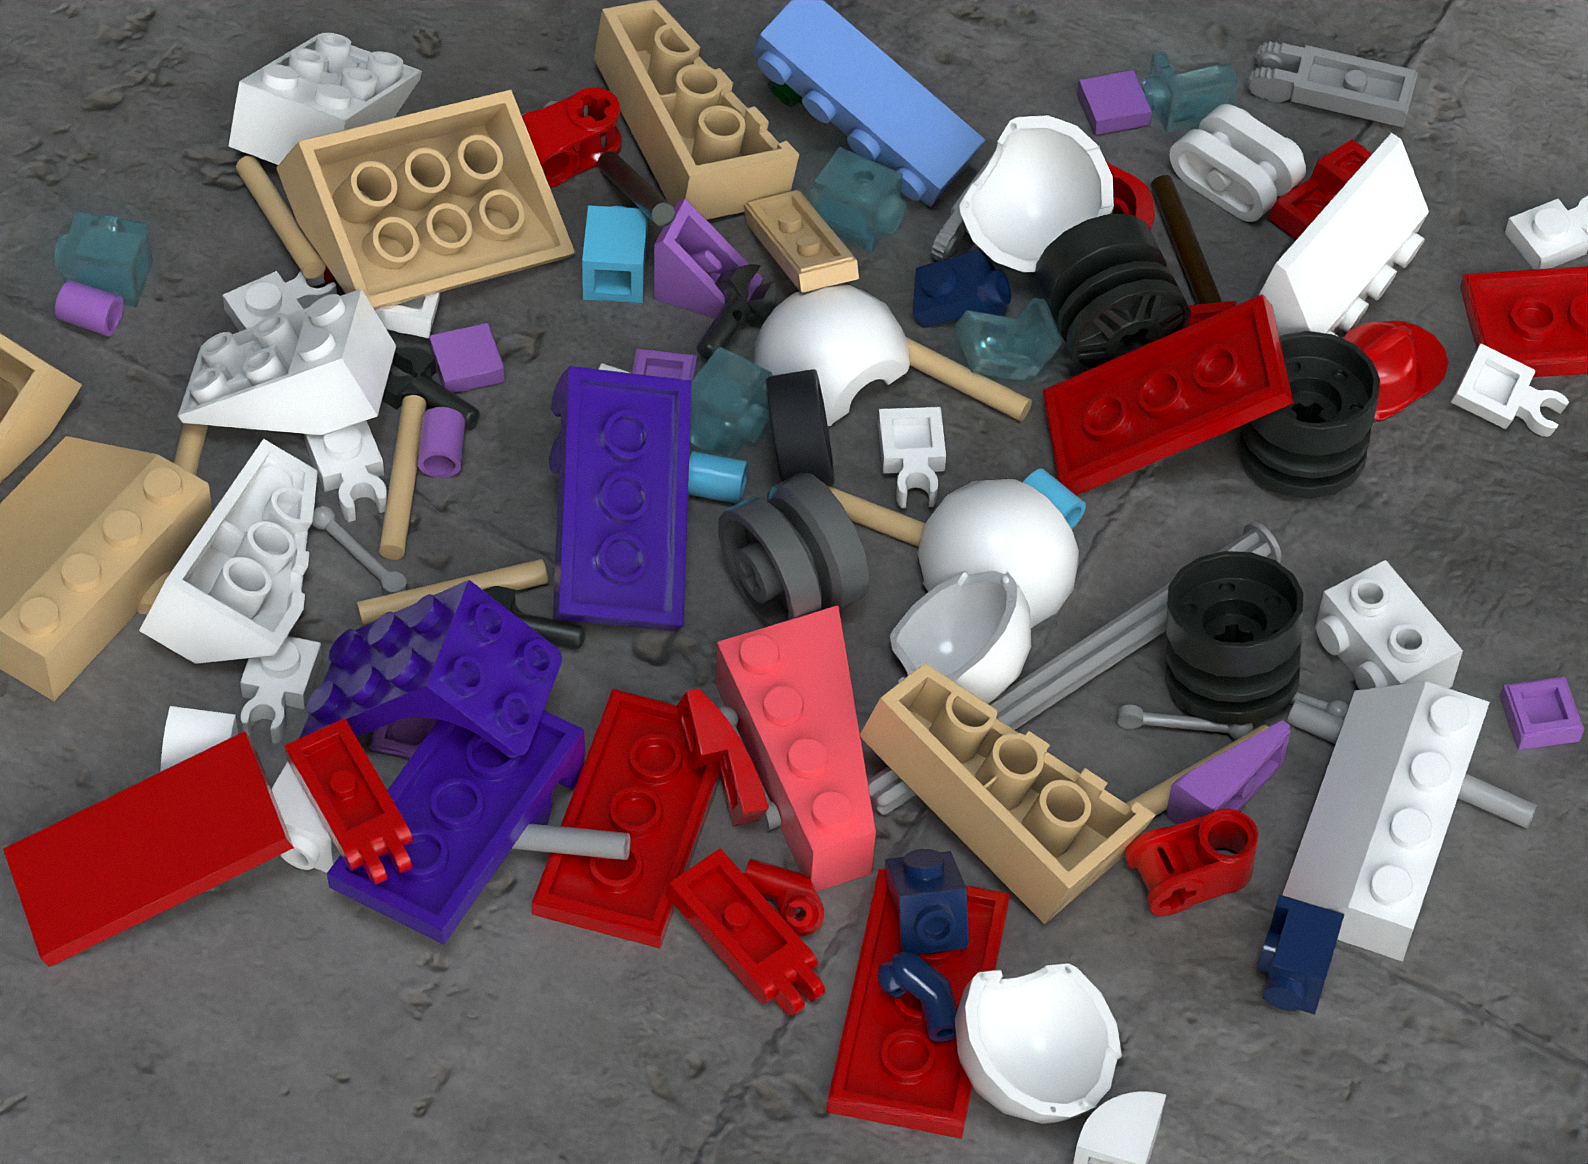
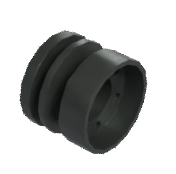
M1108 214L1087 219L1064 231L1050 243L1036 263L1034 281L1052 317L1058 322L1057 328L1079 370L1088 371L1189 326L1191 310L1171 270L1167 268V263L1147 223L1133 215Z
M1303 331L1280 336L1279 339L1294 403L1241 425L1238 452L1245 469L1261 485L1282 495L1307 499L1334 495L1352 485L1365 468L1371 427L1374 423L1379 396L1380 377L1372 359L1356 344L1336 335Z
M1223 551L1199 557L1178 571L1168 586L1166 684L1174 700L1192 715L1214 723L1244 725L1268 719L1289 705L1299 689L1304 595L1301 586L1292 572L1276 560L1252 552Z

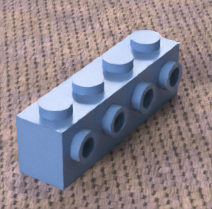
M791 0L759 35L752 55L758 59L757 64L761 71L773 82L779 85L786 83L802 97L804 107L814 118L823 123L831 122L847 136L849 146L857 155L868 162H873L874 160L892 174V181L897 189L912 200L918 201L921 199L926 205L931 207L973 161L985 142L981 135L824 0Z

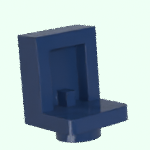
M981 249L916 268L912 314L923 328L975 313L979 314L992 332L1005 328L1006 305L1011 302L1010 284L1005 273L1000 269L996 270Z
M918 849L907 853L904 857L885 859L886 884L898 913L901 950L914 952L918 955L966 948L969 944L967 888L952 852Z

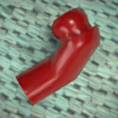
M751 858L749 860L744 875L765 898L774 901L780 916L797 935L806 936L820 928L824 919V907L813 882L807 875Z

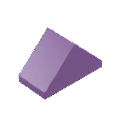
M684 198L675 204V217L673 221L663 227L654 244V299L715 319L725 305V297L715 285V282L723 271L748 265L749 263ZM758 273L749 280L747 301L750 300L751 295L763 280Z

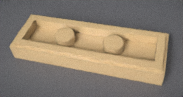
M795 190L744 204L746 224L801 293L859 279L857 259L800 191Z

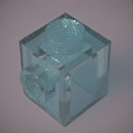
M839 147L811 185L810 204L839 238L872 252L886 232L893 234L897 230L904 217L906 201L901 199L903 173Z
M76 211L68 235L61 234L59 236L54 254L55 268L62 271L64 283L71 279L120 295L124 299V305L131 307L138 306L153 264L147 222L122 219L114 215H97Z
M719 346L692 380L690 441L701 449L713 450L727 458H734L746 441L755 442L763 432L769 417L766 379L772 376V372Z

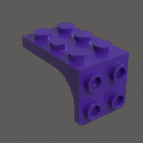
M467 580L435 595H425L417 603L394 613L387 612L378 620L356 630L349 629L342 633L329 651L328 659L331 661L324 681L314 691L307 703L306 711L309 713V716L299 738L343 718H346L355 736L359 737L401 719L426 717L464 727L481 736L506 756L515 758L525 754L530 747L560 669L562 656L556 646L471 580Z

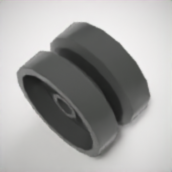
M800 472L774 485L767 493V501L763 498L750 497L725 510L719 517L718 536L723 557L731 577L747 606L765 627L837 605L839 610L861 600L869 592L870 573L868 563L856 528L840 501L827 485L814 475Z

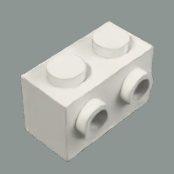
M1386 560L1323 592L1315 625L1317 635L1323 647L1330 654L1338 655L1353 673L1360 690L1423 681L1448 689L1452 687L1463 650Z

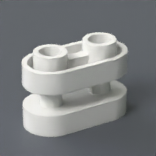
M1230 104L1217 106L1201 120L1199 129L1188 131L1173 144L1169 154L1174 171L1185 184L1235 217L1247 222H1254L1262 217L1274 206L1277 196H1283L1290 192L1304 179L1306 174L1303 153L1294 141L1283 137L1253 118L1244 109Z

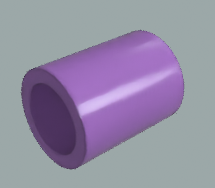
M70 279L63 284L57 296L55 317L59 321L109 337L117 330L122 319L124 299L120 295Z
M435 407L423 414L417 464L424 474L436 478H447L456 475L461 470L465 418L460 412L448 407Z

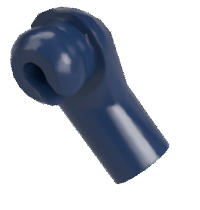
M896 952L893 954L892 960L886 961L879 966L877 977L884 992L890 993V996L900 997L906 991H909L920 1001L928 1036L931 1040L942 1042L956 1037L955 1016L957 1006L951 983L947 977L914 952Z

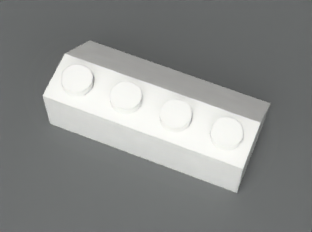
M1393 133L1384 140L1273 267L1259 295L1263 294L1272 304L1279 337L1303 331L1336 335L1338 330L1341 329L1347 333L1358 324L1369 307V304L1364 301L1367 296L1377 301L1397 274V271L1392 267L1397 263L1405 268L1422 246L1425 239L1417 234L1428 215L1429 210L1403 142Z
M1427 681L1355 690L1287 880L1283 896L1345 914L1338 940L1403 962L1490 702Z

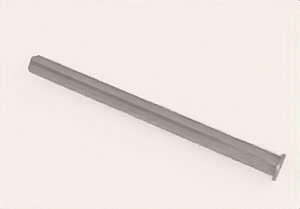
M1256 521L1245 525L1242 536L1216 552H1252L1276 560L1279 563L1281 562V550L1275 537L1263 524ZM1170 583L1006 689L997 699L987 703L998 710L996 718L1013 730H1016L1166 631L1167 598ZM889 766L867 780L872 809L879 815L890 813L917 795Z

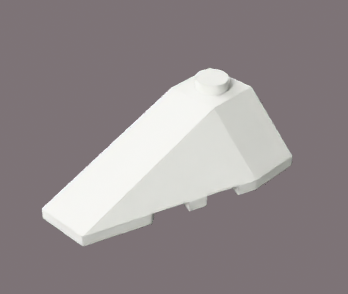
M263 439L165 580L139 631L195 664L275 655L304 610L305 594L302 593L303 575L308 568L309 552L306 551L308 529L313 522L318 471Z

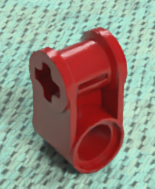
M598 87L585 88L543 109L534 110L522 115L550 188L557 187L569 178L598 166V159L604 152L613 151L619 154L621 151L622 137L619 129L615 126L620 118V104L617 97L606 89ZM585 105H587L588 116L584 117ZM602 136H605L604 148H602Z
M1220 809L1181 824L1148 831L1134 839L1126 847L1124 857L1128 866L1138 870L1149 892L1146 902L1150 912L1156 916H1169L1184 911L1194 904L1224 894L1235 893L1244 888L1252 877L1259 835L1256 824L1249 816L1238 810ZM1215 849H1232L1233 851L1237 852V854H1220L1219 852L1215 851Z

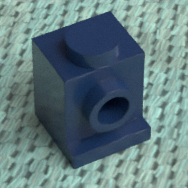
M1279 894L1270 930L1267 933L1257 970L1269 973L1263 999L1278 1009L1286 1011L1301 1010L1315 1015L1345 914Z

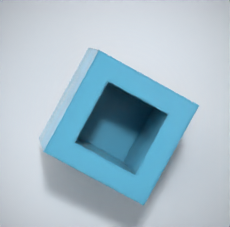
M588 205L582 257L583 300L643 303L648 253V216L640 208Z

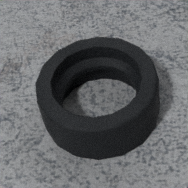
M810 369L769 376L766 379L768 408L781 482L801 472L812 474L827 486H832L835 482L833 458L825 406L817 371Z

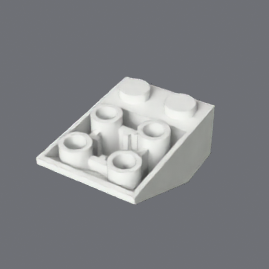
M335 33L318 34L239 81L228 146L279 165L298 141L394 118L420 81L422 71L403 64V60L395 54L381 51L369 52L352 46L351 41L345 36Z
M362 288L342 296L338 294L326 295L315 301L308 308L288 315L276 313L266 317L252 328L235 334L223 332L208 339L200 347L178 417L182 423L314 435L331 433L378 416L396 344Z

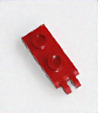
M346 718L284 745L290 766L350 871L363 866L372 883L377 885L388 880L384 866L379 859L381 856L387 854L399 874L412 868L410 857L404 848L405 845L413 842L411 832Z
M721 848L669 882L666 897L759 1002L765 1004L773 998L787 1015L794 1016L805 1008L804 1000L794 986L811 1002L825 994V987L822 981L813 971L818 966V961L812 950Z

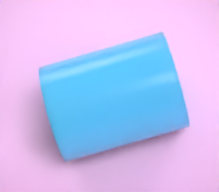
M692 451L689 458L688 495L735 504L742 502L748 475V461Z
M1042 468L1031 473L1023 481V483L1034 487L1046 496L1062 513L1071 529L1077 525L1086 509V503Z

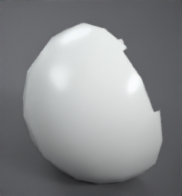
M1049 115L1017 117L1009 121L997 141L998 145L992 159L981 176L972 183L960 203V214L972 241L993 261L1021 272H1035L1036 263L1046 247L1064 231L1087 219L1112 214L1114 209L1113 176L1100 147L1078 126Z
M837 284L804 293L798 291L790 295L775 307L768 316L754 343L755 384L767 403L766 379L769 376L815 369L820 381L828 426H832L833 423L850 412V404L853 398L866 384L877 379H883L889 385L907 373L910 366L908 340L888 306L867 292L845 284Z
M1015 479L972 481L948 494L922 527L918 557L924 579L922 584L928 592L938 584L963 571L968 575L988 571L1006 574L1008 571L1028 602L1031 614V628L1055 615L1073 592L1078 568L1079 549L1072 529L1055 505L1030 485Z
M963 571L938 584L912 605L890 635L892 651L903 664L908 676L926 663L984 702L990 703L997 699L1020 676L1031 649L1030 607L1022 590L1008 571L1006 574L988 571L968 575ZM904 677L900 678V679L898 680V682L900 683V682H901L902 680H904L905 678H904Z
M1069 963L1047 965L1031 974L1010 979H1002L1003 974L1001 970L978 972L965 987L955 1016L959 1061L975 1091L1002 1113L1041 1124L1065 1121L1095 1109L1098 1102L1109 1091L1117 1059L1122 1057L1117 1023L1102 993L1077 967Z

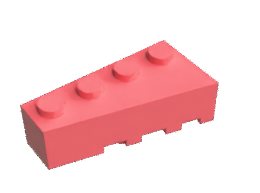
M837 605L717 642L716 688L724 705L733 708L738 715L737 730L770 801L774 802L779 811L782 822L780 829L800 873L807 875L811 879L817 892L871 875L876 829L839 606Z

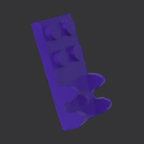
M569 366L560 376L553 393L551 410L555 416L561 417V427L549 455L551 472L559 473L553 619L676 632L684 626L692 380Z
M543 710L528 751L518 757L510 758L474 732L459 725L438 720L387 790L405 820L413 838L412 843L404 846L410 857L412 868L399 874L387 854L381 856L379 859L384 866L388 880L374 885L363 866L350 871L340 854L327 872L329 888L444 945L528 824H548L552 810V793L557 783L565 787H575L585 759L584 729Z

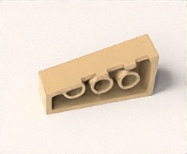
M657 0L602 9L594 60L610 91L617 97L621 113L666 200L673 208L677 201L686 198L708 220L745 212L744 204H747V202L791 192L799 153L787 140L779 143L767 130L769 121L755 106L747 108L731 91L733 82L720 68L715 70L703 61L699 56L700 46Z
M924 663L879 699L860 733V738L1046 924L1122 859L1126 847L1143 834L1156 814L1136 801L1130 807L1104 790L1107 785L1106 781L1084 768L1081 774L1047 752L1050 744L1030 731L1026 735L1016 732L996 718L998 710Z

